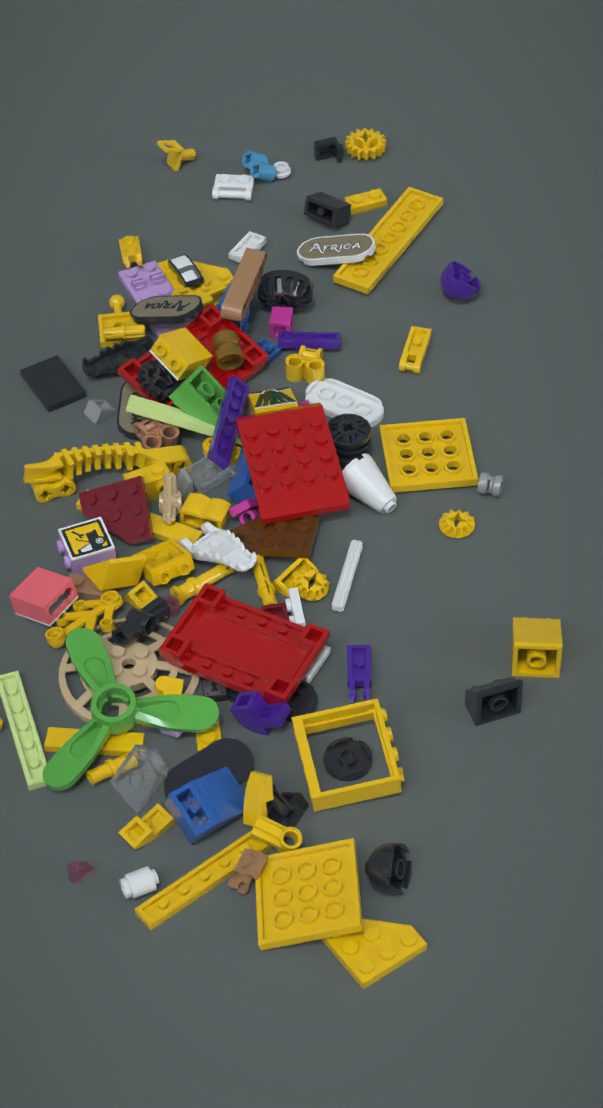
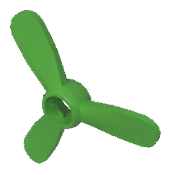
M88 628L75 629L65 639L66 651L77 673L94 694L90 705L92 719L75 733L45 765L42 772L43 780L48 788L52 790L62 791L70 788L95 760L110 734L119 735L126 733L135 724L177 732L203 733L210 731L219 720L217 703L211 698L197 695L170 694L137 698L130 687L116 683L111 660L100 636L94 630ZM124 703L128 705L127 711L120 716L107 717L102 714L104 708L110 704Z

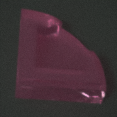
M76 860L67 864L69 880L74 885L95 872V869L88 861L78 862Z

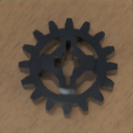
M151 359L147 363L144 362L137 373V376H139L137 382L142 383L140 389H145L147 396L153 395V400H156L157 397L160 398L161 402H164L166 399L170 402L169 396L182 382V379L177 381L157 359L154 362Z

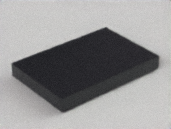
M58 355L20 370L21 377L48 412L86 397V391Z

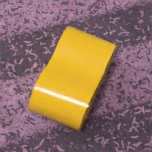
M59 469L63 477L62 480L30 483L36 500L46 503L56 497L72 495L76 491L73 479L68 480L63 469Z

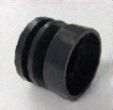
M345 413L329 420L328 426L342 471L355 458L358 460L364 458L362 454H369L371 456V426L365 418L356 414Z

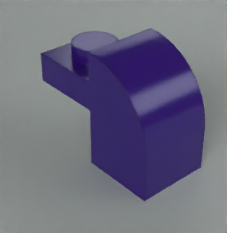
M259 691L239 692L230 711L238 722L248 730L257 734L268 735L271 728L283 726L291 711V707L287 702L268 704Z

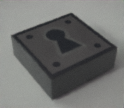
M202 679L203 696L211 698L214 702L228 700L227 687L207 679Z

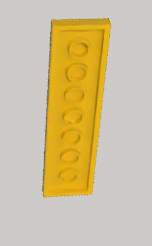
M408 187L368 234L374 238L375 252L371 256L368 254L360 262L343 263L333 275V282L369 294L441 208L443 198Z

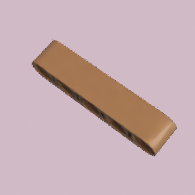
M246 248L222 303L221 318L239 322L243 321L265 269L268 256L267 251Z

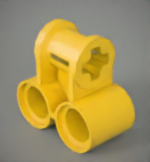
M301 345L299 354L287 356L285 359L287 380L299 382L306 378L308 384L319 380V382L325 381V365L322 360L323 349L306 348L305 345Z

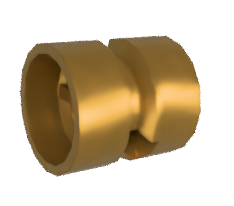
M224 330L216 333L212 337L211 342L215 351L217 366L222 370H233L241 366L244 362V357L240 348L238 334L233 330Z

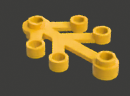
M107 591L102 594L101 599L75 601L73 603L74 612H64L55 621L59 627H52L46 631L45 636L48 644L53 648L63 646L67 635L84 625L85 628L95 631L97 617L104 613V618L99 623L101 630L105 633L111 632L115 628L113 621L114 611L123 604L122 596L116 591Z

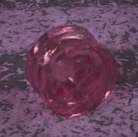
M172 595L162 597L171 607L170 613L165 618L176 617L180 613L179 599Z

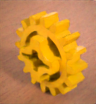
M363 128L362 131L356 129V133L350 132V136H346L345 149H347V154H351L352 158L358 156V160L361 158L368 160L369 157L375 159L376 155L382 156V152H385L386 139L385 135H380V131L373 132V129L368 131L366 128Z

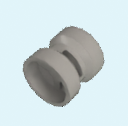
M481 472L477 492L479 494L491 493L492 496L500 497L504 476H490L489 473Z

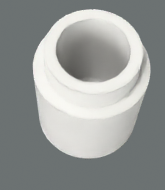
M148 866L125 874L124 878L119 879V883L125 898L132 897L135 899L157 890L156 884H159V879L155 869L150 870Z

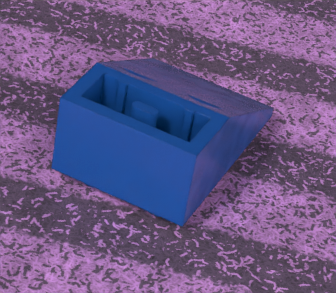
M224 767L190 781L169 793L164 804L190 844L193 845L242 816L245 793L228 767Z

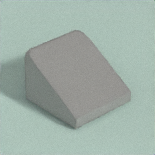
M89 400L84 414L93 423L97 424L115 415L117 411L106 400Z
M182 468L176 477L177 490L182 493L183 501H185L189 493H194L193 481L187 470Z

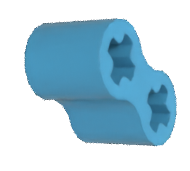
M246 151L244 153L242 164L250 169L253 178L267 182L273 181L276 176V168L274 165L269 164L266 155L254 151Z

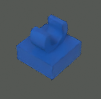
M264 337L257 342V345L269 355L265 365H270L281 355V348L275 346L274 342L270 343Z

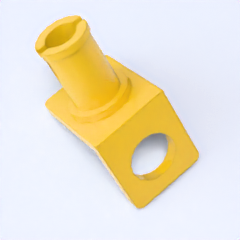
M175 140L157 141V145L164 152L169 153L167 164L174 171H179L181 161L195 160L196 153L193 148L184 149Z

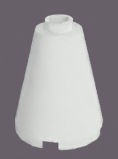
M362 454L364 458L361 460L357 458L352 460L342 471L348 494L381 514L392 512L397 506V497L373 458L369 454Z

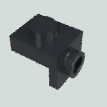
M336 137L314 141V158L316 161L335 157L337 163L342 162L344 148L342 144H339Z

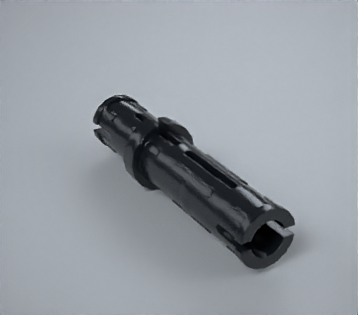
M273 784V800L268 801L269 805L285 822L294 821L298 811L276 790V786Z

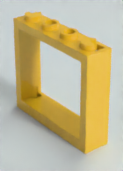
M378 698L292 717L293 730L314 812L402 792L401 782L405 781L402 767L397 768L396 762L399 761L397 748L391 747L390 742L393 741L391 727L385 726V721H388L387 714L384 708H380ZM374 720L390 777L321 792L306 735Z

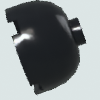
M382 844L374 849L369 860L366 861L365 873L368 875L372 886L379 892L402 895L404 894L401 892L402 888H408L411 879L412 863L411 860H406L405 853H409V850L405 844Z

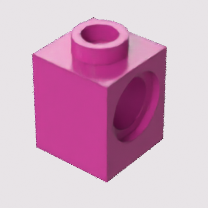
M272 306L269 322L270 338L278 339L280 331L292 332L293 308Z

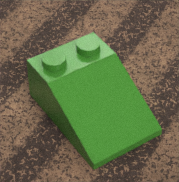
M200 365L176 388L169 398L184 413L216 426L225 389Z

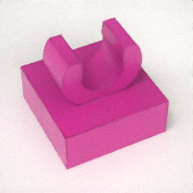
M256 498L246 499L228 509L232 517L239 516L242 524L248 522L247 514H250L252 519L258 517L257 511L253 509L257 507Z

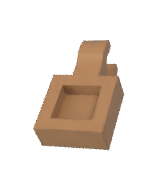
M245 848L234 870L238 874L230 878L228 887L237 889V893L245 895L249 890L251 880H258L268 856L262 852Z

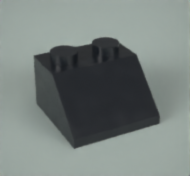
M508 677L467 689L465 691V706L475 726L521 713L523 681L519 678Z

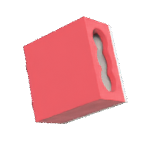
M37 567L9 595L16 615L51 626L79 596L72 578Z

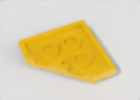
M167 260L157 263L174 290L185 288L178 282L177 274L169 268ZM194 262L202 274L204 282L189 288L192 291L203 289L207 292L222 283L228 287L233 279V275L226 268Z
M362 919L363 931L321 939L362 989H365L427 950V943L411 925Z

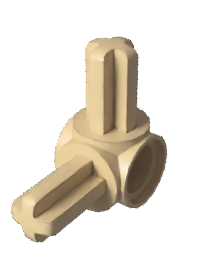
M172 472L163 475L164 490L159 494V512L163 514L162 520L167 522L168 525L175 521L176 515L180 513L183 506V495L177 490L176 475L172 474Z

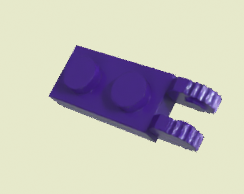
M347 645L349 702H355V687H364L363 699L364 701L370 700L371 645Z

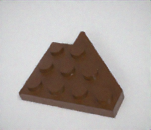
M322 514L261 525L260 517H257L229 531L234 533L235 538L238 537L240 541H244V547L250 553L255 552L256 555L310 559Z

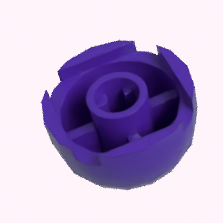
M457 261L449 262L441 273L440 282L444 290L443 293L448 299L466 301L481 289V283L476 276L473 279L469 275L470 269Z

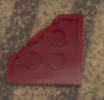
M142 476L79 493L82 514L89 519L101 517L108 531L132 546L155 541L145 482Z

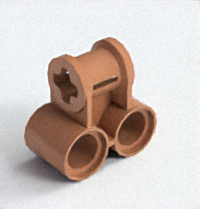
M150 418L133 423V430L136 436L142 440V448L153 449L149 446L161 448L177 446L178 426L167 423L162 425L160 421Z

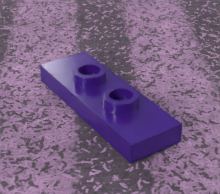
M280 331L278 333V348L300 350L301 345H305L306 348L316 350L318 348L323 350L340 349V332Z

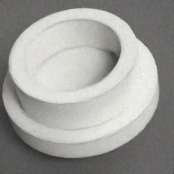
M281 161L274 164L276 178L284 179L291 174V169L286 162Z

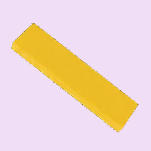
M48 727L44 744L45 751L57 752L80 729ZM133 732L119 735L110 734L98 755L121 756L131 751L136 758H141L145 735L144 733Z

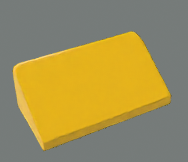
M298 558L272 584L277 592L289 598L288 589L293 588L295 574L300 569L304 570L309 566L313 570H317V568L308 558Z

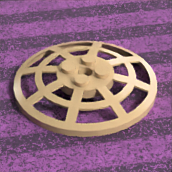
M126 618L113 620L115 627L124 622ZM158 621L155 626L171 632L174 628L161 621ZM100 624L95 626L96 633L102 631ZM112 632L103 636L99 635L111 660L116 683L124 684L130 687L132 691L145 687L151 691V693L137 698L161 696L154 690V679L158 670L170 671L168 677L177 678L178 673L192 676L191 682L183 695L196 694L201 680L200 676L175 667L168 662L157 661L154 652L159 650L166 637L152 632L149 635H144L157 640L149 646L138 643L137 638H135L129 644L121 647L108 641V639L112 638ZM66 651L59 667L61 695L71 711L88 723L92 719L91 711L84 708V706L92 699L94 694L81 677V682L87 691L77 701L70 693L65 673L76 671L73 663L67 664L69 655ZM127 664L135 665L131 669L123 668ZM124 703L110 704L119 706L118 716L125 713L128 709V705ZM135 724V726L127 732L150 729L153 727Z

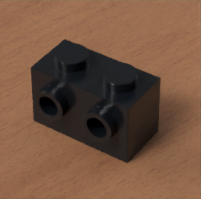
M318 192L306 196L304 215L331 227H340V225L349 222L351 204L323 192Z

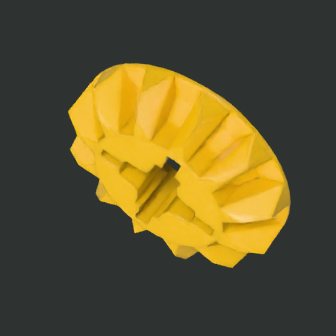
M450 509L449 513H443L442 518L439 519V528L446 536L463 538L474 531V517L470 516L468 511L463 513L461 509L457 512ZM459 520V524H457V527H455V521Z
M309 566L307 569H300L295 574L293 588H298L301 598L317 601L326 596L330 582L327 581L326 574L320 573L319 569L313 570ZM311 579H314V585L310 589H308L309 581Z

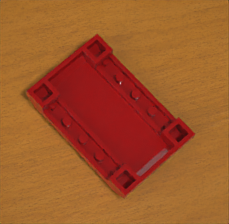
M211 304L203 309L196 316V320L185 328L212 354L213 357L205 369L226 390L228 379L232 375L245 382L262 369L268 361L269 355L231 320L221 318V311ZM233 330L238 334L244 362L236 369L222 370L217 366L211 339L220 331ZM150 351L138 360L133 357L117 369V374L143 398L179 408L172 400L169 402L166 399L164 402H161L158 397L156 400H153V395L147 396V391L140 389L142 383L137 382L139 378L137 373L144 362L147 363L149 359L153 362L156 359Z
M321 403L235 417V426L239 440H241L255 493L261 525L350 509L348 490Z
M205 583L159 647V655L175 667L237 692L259 691L268 704L284 703L289 701L329 640L330 631L308 623L306 627L231 599L226 596V590Z

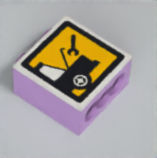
M101 517L58 529L59 540L56 541L57 548L60 554L64 553L63 561L66 569H71L72 573L83 575L85 574L83 567L109 559H116L115 546Z

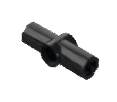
M157 597L141 609L132 608L128 612L126 620L112 630L111 637L117 645L124 647L141 634H151L155 629L156 623L170 613V606L164 598Z

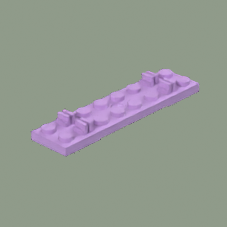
M156 261L142 264L143 266H136L118 272L121 283L135 304L153 296L172 295L174 291ZM188 317L185 318V322L179 324L148 325L158 339L163 333L186 327L194 319Z

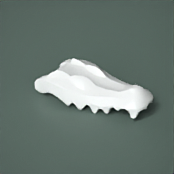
M209 522L201 526L205 536L192 544L187 538H183L178 542L191 553L193 559L226 565L238 572L248 571L257 561L256 553H250L245 549L243 542L241 543L238 537L235 538L234 533H231L229 530L216 528Z

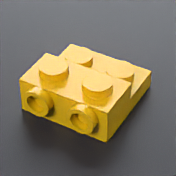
M173 538L132 555L146 554L147 559L143 572L145 579L153 586L167 584L171 579L188 575L191 570L195 569L191 553Z

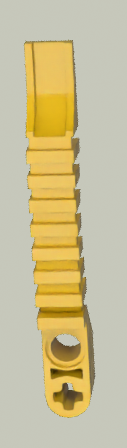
M124 442L123 445L113 443V446H109L107 443L102 444V447H98L96 444L92 445V448L82 446L81 449L73 447L70 451L61 449V452H55L47 461L24 465L23 481L24 483H42L62 480L63 477L59 469H63L68 480L74 479L73 470L76 475H82V465L86 472H90L91 464H93L95 470H100L101 463L104 464L105 469H110L111 462L114 463L116 469H122V462H124L129 471L133 470V466L144 468L164 461L169 471L175 475H178L182 468L189 472L193 465L186 448L181 445L145 449L142 448L140 442H135L134 446L130 445L129 442Z

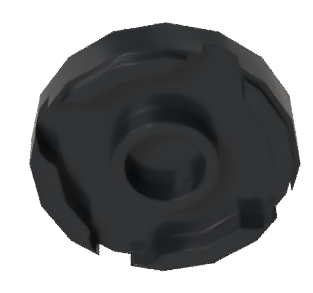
M350 737L336 739L326 748L323 757L325 770L331 777L340 781L350 782L361 779L367 775L372 767L370 747L361 740L358 742Z

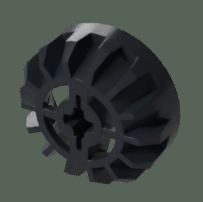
M274 270L261 276L258 283V300L267 310L272 309V306L293 308V314H297L299 310L304 311L312 303L314 286L307 276L299 272Z

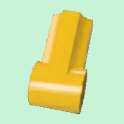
M260 814L250 833V836L275 847L279 853L296 850L302 843V834L297 828L285 827ZM290 837L295 845L289 846L285 844L283 838Z

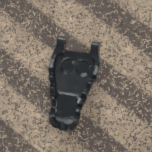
M146 336L137 341L122 340L120 344L115 342L112 348L106 346L104 351L100 350L99 355L94 356L92 359L84 357L82 363L83 372L88 377L117 373V369L133 357L138 360L147 353L146 350L153 345V341L150 336Z

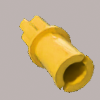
M122 324L119 327H104V333H113L104 335L105 341L114 339L126 341L127 338L145 337V325L125 326V324Z

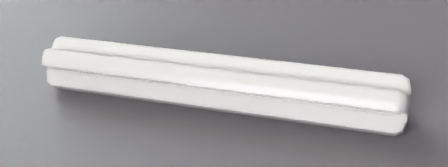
M352 540L332 601L333 611L342 612L345 608L363 548V543L360 540Z

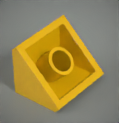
M146 554L109 559L83 567V572L101 591L135 586L139 583L147 559Z

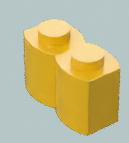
M189 493L180 510V523L192 528H201L204 523L209 522L216 528L224 530L231 517L228 510L231 508V504L224 499H210L204 494Z

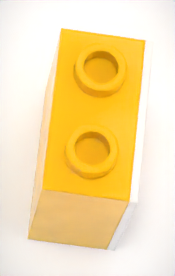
M185 327L161 334L150 349L151 354L177 381L187 378L200 365L205 368L213 357Z

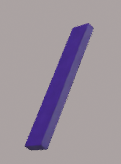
M235 375L228 379L207 458L223 470L229 466L237 436L235 417L242 416L249 391V386Z

